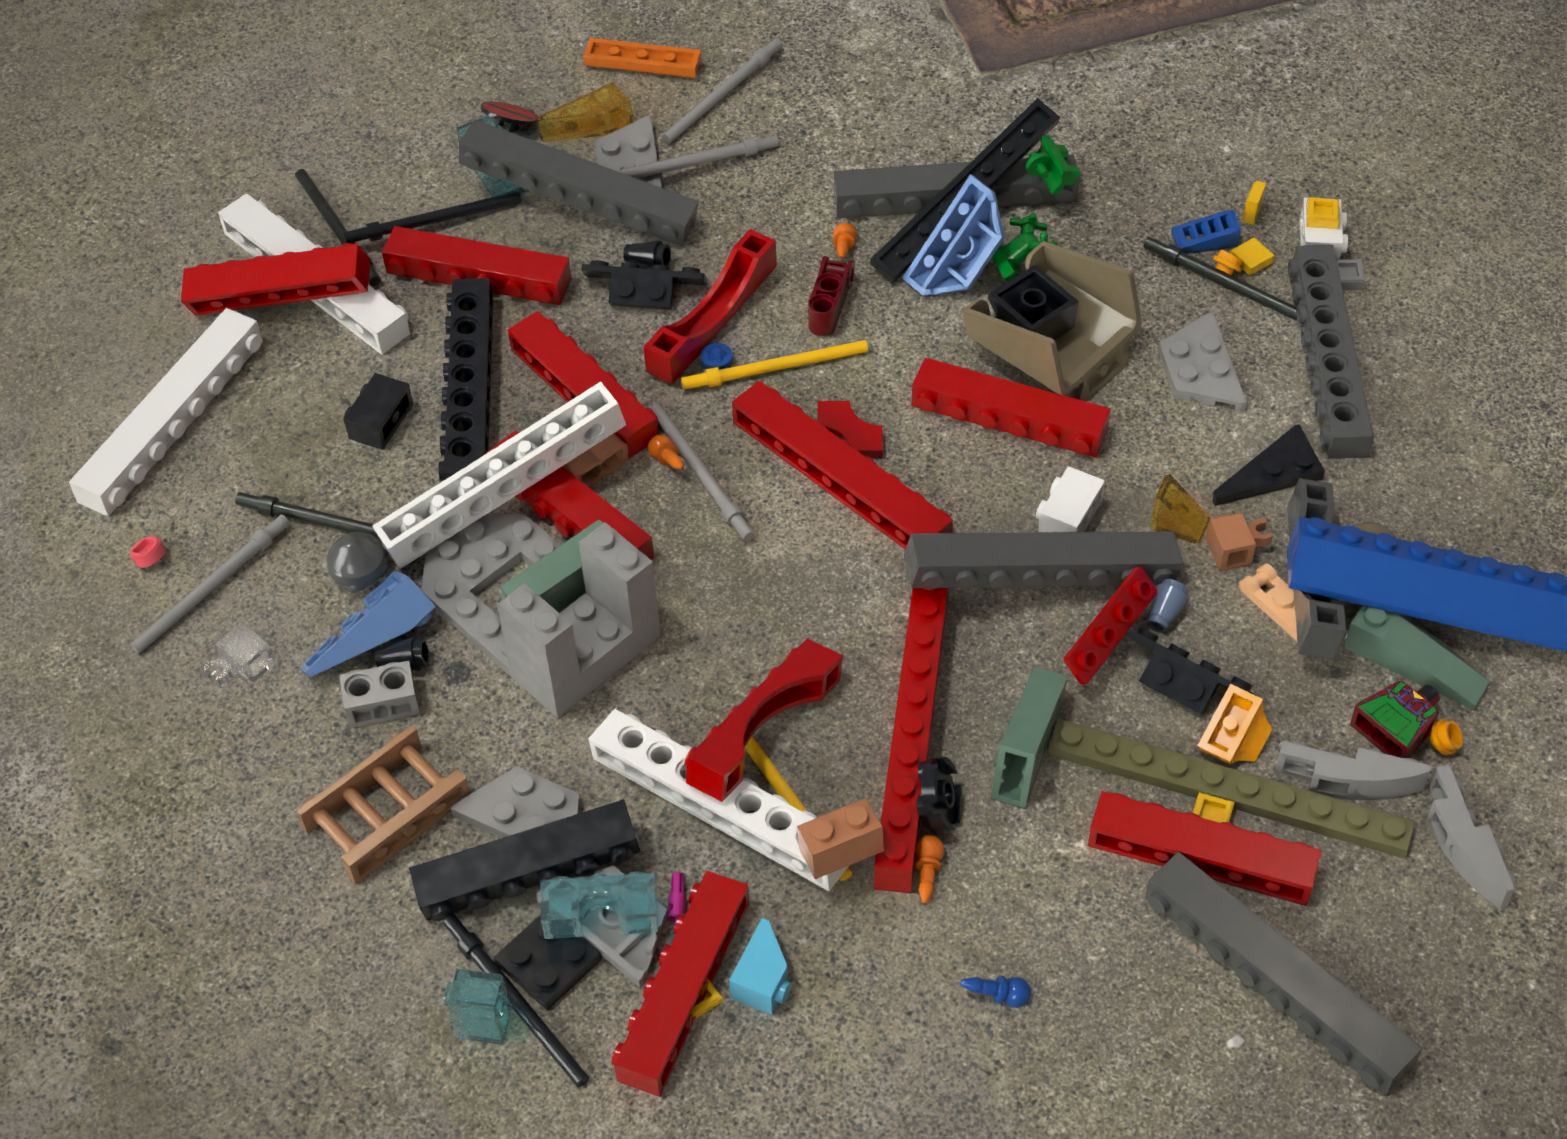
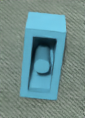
M762 918L729 979L730 998L773 1015L778 1003L784 1004L787 1000L792 983L788 982V967L769 920Z

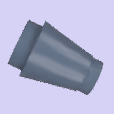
M1164 579L1162 584L1156 586L1158 593L1153 598L1147 624L1158 632H1166L1167 628L1188 602L1187 587L1173 579Z

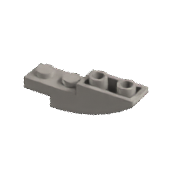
M1282 741L1275 772L1309 780V791L1330 797L1350 800H1377L1407 796L1423 791L1431 765L1420 763L1411 758L1404 759L1384 754L1376 749L1358 747L1355 758H1350L1338 752H1326L1310 748L1302 743Z
M1450 764L1435 767L1429 784L1434 800L1427 817L1434 837L1455 869L1478 893L1497 908H1507L1513 893L1516 891V880L1513 872L1506 868L1500 840L1494 838L1490 825L1476 827L1474 812L1472 809H1467L1463 799L1464 790L1462 782L1458 777L1455 778Z

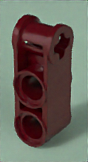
M823 256L819 274L808 301V328L813 334L826 336L835 331L848 290L852 286L855 261L849 260L848 263L832 261L829 257Z

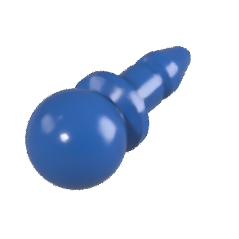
M998 976L995 981L973 977L962 979L960 982L962 987L973 993L980 992L984 995L993 996L996 1003L1004 1001L1005 1004L1013 1008L1026 1005L1031 997L1030 985L1020 977L1006 979L1004 976Z

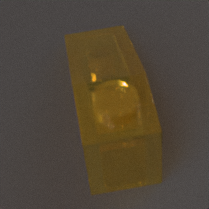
M613 82L537 117L540 139L543 142L606 136L633 123L631 101Z

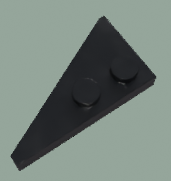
M1300 424L1294 425L1214 490L1212 499L1214 506L1294 487L1299 478L1314 481L1322 480L1325 470Z

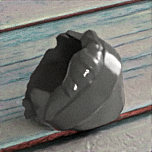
M348 533L339 538L330 548L327 555L326 570L330 577L342 588L352 593H357L384 575L389 567V563L386 560L389 553L383 548L380 541L369 533Z

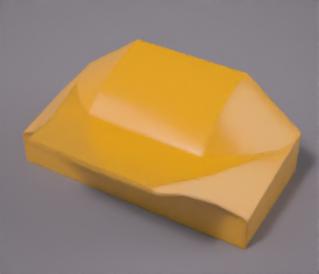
M1230 684L1197 746L1198 750L1228 764H1233L1236 761L1256 762L1273 729L1264 714L1263 699Z

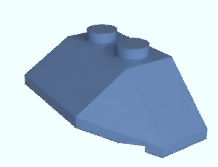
M970 174L902 279L923 296L970 290L1005 238L995 192L974 175Z

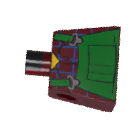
M1397 681L1356 704L1350 725L1384 754L1404 759L1411 758L1428 738L1433 723L1437 721L1439 712L1434 705L1440 701L1439 693L1431 685L1426 684L1416 692L1405 682Z

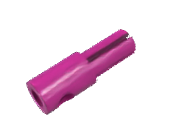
M680 872L672 874L671 893L669 894L668 921L676 923L681 913L685 914V875Z

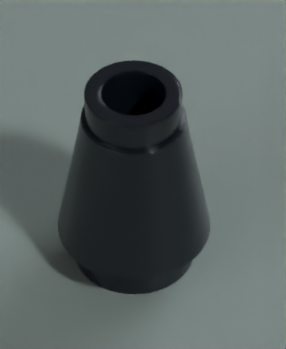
M661 240L632 245L626 244L623 258L626 263H635L651 269L652 265L669 267L671 248Z
M415 636L375 650L377 667L392 662L409 661L412 671H420L421 667L429 665L427 642L425 639H417Z

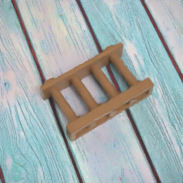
M413 725L404 732L394 735L389 743L317 796L307 799L302 807L296 810L302 828L307 834L320 825L346 852L341 856L346 875L355 885L448 815L453 804L470 795L467 779L458 769L450 775L443 777L418 752L422 749L418 731ZM405 761L432 786L430 790L419 798H414L390 774L391 771ZM377 782L404 808L390 820H385L361 795ZM348 803L375 830L361 842H356L332 817V815Z

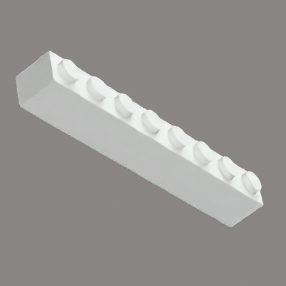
M247 193L218 212L224 234L254 257L282 255L285 252H303L318 247L323 248L319 244H313L302 231L293 229L282 216H276L268 210L262 201H256ZM369 285L368 292L311 300L381 355L410 335L409 317L405 309L400 305H394L386 298L382 291L379 289L375 290Z
M228 308L217 317L69 481L77 503L109 517L124 502L126 496L137 484L143 481L156 462L164 457L166 451L177 439L182 437L194 419L203 413L209 402L222 391L224 385L234 374L240 371L247 359L260 348L263 340L257 320Z

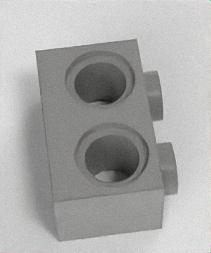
M409 661L392 662L384 666L365 670L357 669L350 673L339 675L344 711L350 728L420 714L414 677Z

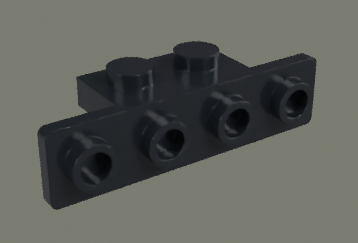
M593 260L590 262V265L582 264L581 268L586 277L611 279L608 301L611 306L671 310L674 284L707 286L708 280L704 273H700V269L693 267H683L682 271H671L670 267L664 265H652L651 269L639 268V265L635 263H621V267L609 266V263L605 261Z
M1141 627L1138 633L1128 628L1126 636L1155 651L1139 680L1140 683L1201 715H1204L1219 686L1228 689L1229 685L1232 684L1255 695L1250 691L1253 686L1250 683L1236 676H1233L1231 681L1218 675L1221 669L1203 659L1198 665L1187 659L1190 653L1172 643L1169 648L1156 643L1159 637Z

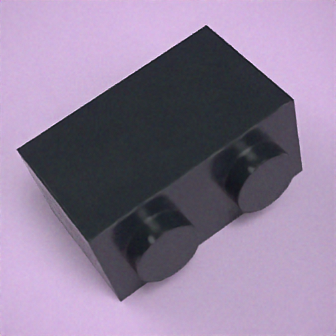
M374 373L368 384H364L354 404L345 411L343 421L348 438L383 450L414 405L409 383Z

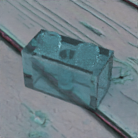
M456 969L453 983L448 982L446 985L444 1005L449 1008V1022L454 1025L457 1038L503 1045L511 1014V1006L503 975Z

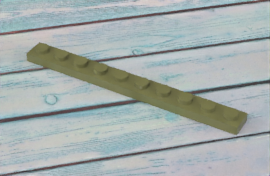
M1058 719L1048 748V755L1195 798L1201 792L1235 802L1233 809L1404 859L1408 852L1415 823L1411 819L1062 719Z

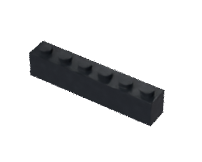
M623 799L410 867L409 870L419 909L426 921L431 919L441 921L456 911L466 908L479 909L488 905L490 900L503 896L508 898L516 897L523 894L526 889L540 884L542 886L554 885L560 882L562 877L574 873L580 875L591 873L602 864L628 861L634 854L641 851L625 800Z

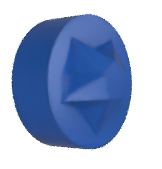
M712 343L705 346L701 351V365L704 370L718 367L720 370L732 366V351L725 344Z

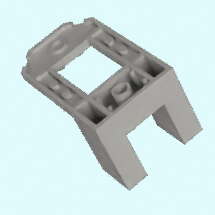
M486 514L426 552L421 590L436 606L434 609L554 716L559 718L661 637L653 561L604 522L578 542L586 590L584 595L559 613L524 583L497 604L498 616L475 595L521 560L531 566L561 544L525 514Z

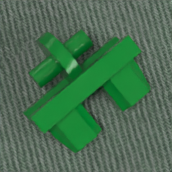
M1042 135L1040 148L1038 151L1030 153L1026 169L1033 177L1041 176L1052 195H1060L1064 186H1074L1081 171L1077 165H1068L1066 163L1069 158V152L1065 145H1055L1050 135Z

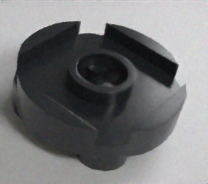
M947 757L931 758L918 764L921 796L917 798V811L921 818L928 819L931 827L937 832L955 830L956 828L953 824L960 823L963 813L961 784L954 785L951 774H957V770L953 762Z

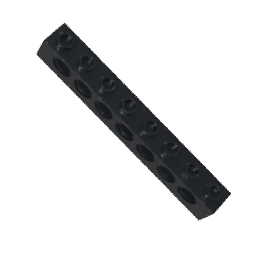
M490 278L452 280V293L446 294L447 310L451 312V316L445 317L446 334L450 335V339L444 340L445 357L449 358V363H443L444 381L448 382V386L442 387L443 406H447L446 411H441L442 431H445V436H440L441 456H444V461H440L438 465L440 481L446 480L489 451L493 294Z

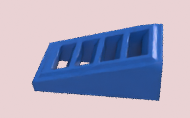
M1228 210L1172 227L1171 233L1175 245L1182 248L1183 253L1237 247L1239 246L1241 227L1235 211ZM1190 235L1191 240L1187 241L1185 236Z

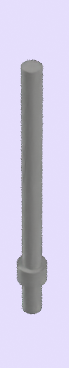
M774 38L764 48H758L750 55L748 62L662 135L663 140L668 144L672 143L757 68L762 69L770 62V57L782 48V42L778 38Z
M776 135L760 139L751 137L742 139L741 143L617 171L634 178H641L739 155H744L745 157L757 155L758 151L778 147L779 141Z
M659 403L653 404L650 409L656 414L660 427L672 440L679 453L720 507L723 519L729 526L736 529L745 542L751 541L755 537V533L744 519L745 513L737 503H732Z
M281 514L265 529H258L249 537V542L136 638L130 644L133 651L137 654L142 653L257 552H264L273 544L272 539L290 525L289 520Z

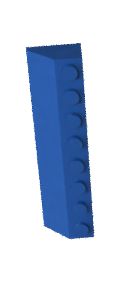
M1298 517L1287 547L1288 586L1291 589L1566 652L1567 577L1563 574L1536 571L1526 565H1510L1498 562L1491 557H1475L1464 554L1456 549H1440L1429 546L1421 541L1410 542L1401 540L1386 533L1375 534L1366 532L1351 525L1340 526L1331 524L1316 517Z

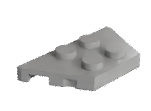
M646 116L596 140L595 148L598 165L617 171L657 162L651 117ZM660 174L637 178L661 187Z
M1213 312L1205 314L1159 342L1158 353L1174 398L1187 401L1196 400L1211 406H1215L1216 401L1235 405L1234 411H1245L1247 402Z
M516 766L453 804L451 812L452 816L497 837L504 838L579 814L580 795Z
M614 865L598 870L591 876H581L569 880V886L548 892L547 888L536 894L540 904L546 909H551L601 952V955L639 988L644 985L668 918L667 909Z

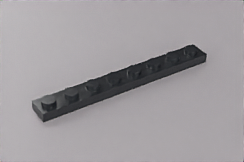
M1037 98L870 259V264L893 284L910 267L970 174L974 175L991 189L1040 141L1042 135H1047L1059 123L1060 117Z

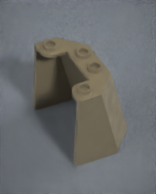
M1043 241L1027 255L1025 260L1026 270L1034 265L1038 266L1079 301L1075 327L1054 340L997 319L995 313L993 315L990 314L989 305L986 301L976 299L962 310L967 335L1054 392L1088 401L1127 365L1130 354L1126 352L1131 336L1138 333L1142 323L1134 274L1129 269Z

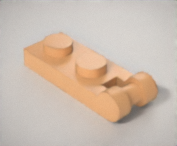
M1265 563L1256 570L1254 576H1246L1239 581V588L1242 593L1297 641L1294 590L1289 588L1288 584L1278 576L1276 570L1270 564ZM1265 585L1270 590L1267 593H1265L1261 589L1262 586Z

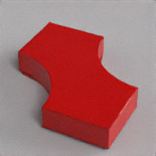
M818 401L817 421L823 423L830 432L840 439L847 440L862 455L870 458H882V425H873L861 420L853 412L850 401Z

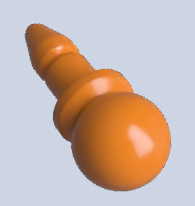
M841 223L833 231V244L837 248L836 253L839 258H844L848 254V251L853 248L857 239V231L850 223Z
M656 435L651 438L648 443V452L652 458L658 460L661 464H669L674 469L682 470L684 468L683 460L678 456V449L669 437Z
M933 835L923 836L916 844V857L918 860L915 862V867L920 870L918 890L921 901L924 904L928 903L933 893L935 872L941 870V863L939 861L943 858L945 851L942 841Z

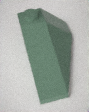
M1362 605L1350 624L1344 645L1345 649L1420 685H1431L1439 694L1475 710L1490 683L1486 677L1412 616Z

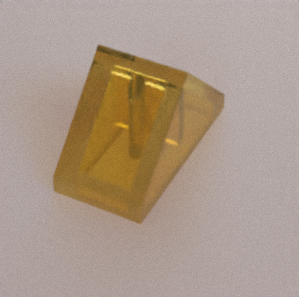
M1171 474L1165 475L1154 499L1150 529L1157 532L1174 531L1175 537L1193 544L1200 543L1210 517Z

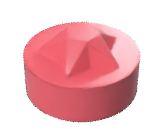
M149 536L138 541L132 547L130 557L137 567L144 568L159 561L165 554L166 548L158 537Z

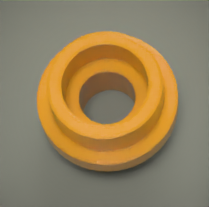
M1220 250L1218 255H1214L1212 260L1217 262L1216 269L1231 276L1234 271L1240 273L1242 270L1240 265L1243 260L1224 250Z
M1441 719L1433 723L1430 741L1436 750L1447 756L1454 754L1457 749L1462 747L1463 734L1455 721Z

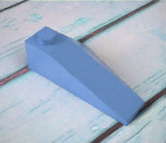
M394 570L362 601L366 608L362 612L358 611L354 615H349L342 622L340 628L342 633L338 637L332 635L326 639L300 669L307 676L312 677L404 634L414 627L418 629L429 621L432 617L430 612L436 606L409 576Z

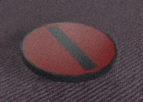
M490 101L482 103L480 108L484 114L496 119L495 124L498 128L503 127L504 122L511 123L509 129L511 133L517 131L519 125H536L539 120L538 116L533 112L512 104Z

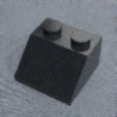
M1036 265L988 294V300L997 319L1054 340L1075 327L1079 301Z

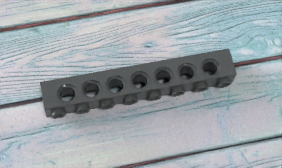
M1296 246L1293 259L1288 260V276L1294 279L1292 298L1293 300H1298L1296 317L1297 323L1303 326L1301 330L1302 347H1307L1306 370L1312 372L1310 391L1311 395H1316L1317 398L1315 417L1316 420H1321L1322 424L1320 427L1321 445H1326L1328 459L1368 458L1373 440V432L1334 246Z

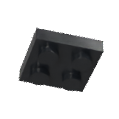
M549 908L541 913L493 957L495 964L546 1010H549L602 960L601 952Z

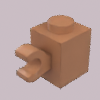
M1242 513L1221 515L1209 520L1206 542L1219 571L1252 565L1255 547H1266L1271 544L1272 532L1266 534L1259 533V531L1265 530L1266 519H1255L1250 523L1249 527Z

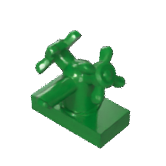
M1035 213L1022 219L1011 218L1010 225L1020 226V235L1006 245L1002 241L992 256L1007 282L1022 273L1019 265L1026 260L1027 255L1041 242L1048 241V234L1044 232L1047 230V225L1045 223H1038ZM1035 229L1042 231L1040 233V242L1034 235ZM1054 241L1050 242L1051 244H1054V245H1057V246H1058V243H1057V242H1054Z

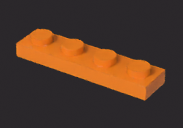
M589 38L583 55L584 65L693 78H696L702 59L701 50L598 38Z

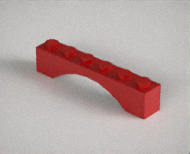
M752 229L745 233L732 248L719 277L702 301L678 322L661 326L643 346L647 373L673 385L701 353L702 349L710 343L777 267L776 240Z
M808 638L797 649L793 648L787 655L786 660L779 667L772 668L767 678L758 687H753L747 698L738 707L734 706L728 713L727 718L718 727L714 726L709 731L706 739L698 747L690 749L684 762L686 766V784L723 802L743 781L744 751L750 738L758 728L773 716L789 708L804 703L821 701L840 682L843 655Z

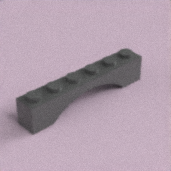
M1299 478L1287 506L1290 539L1299 516L1305 518L1316 517L1332 524L1334 497L1331 483ZM1293 589L1298 654L1333 660L1346 633L1344 605L1334 598Z

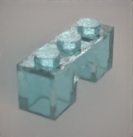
M636 871L627 875L617 876L594 874L586 878L559 876L551 880H541V925L544 939L582 937L583 921L590 912L596 909H608L618 916L620 934L658 932L655 873L646 874Z

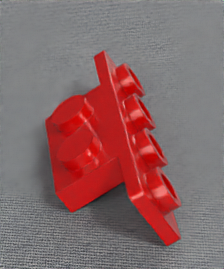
M1135 567L1064 657L1065 664L1080 684L1089 683L1126 635L1128 628L1130 629L1158 593L1157 588L1142 567Z

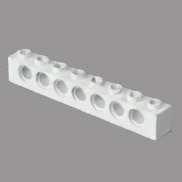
M599 382L372 527L392 559L401 569L626 426L620 407L602 382Z
M614 709L588 738L594 760L827 891L832 889L849 867H844L814 879L800 852L797 832L798 825L817 818L809 811L802 812L789 805L780 795L767 793L749 778H743L739 786L723 802L686 784V766L684 762L692 747L682 746L671 740L665 732L653 730L645 726L632 714L625 715ZM780 827H785V828H786V829H784V830H776L777 828H780Z

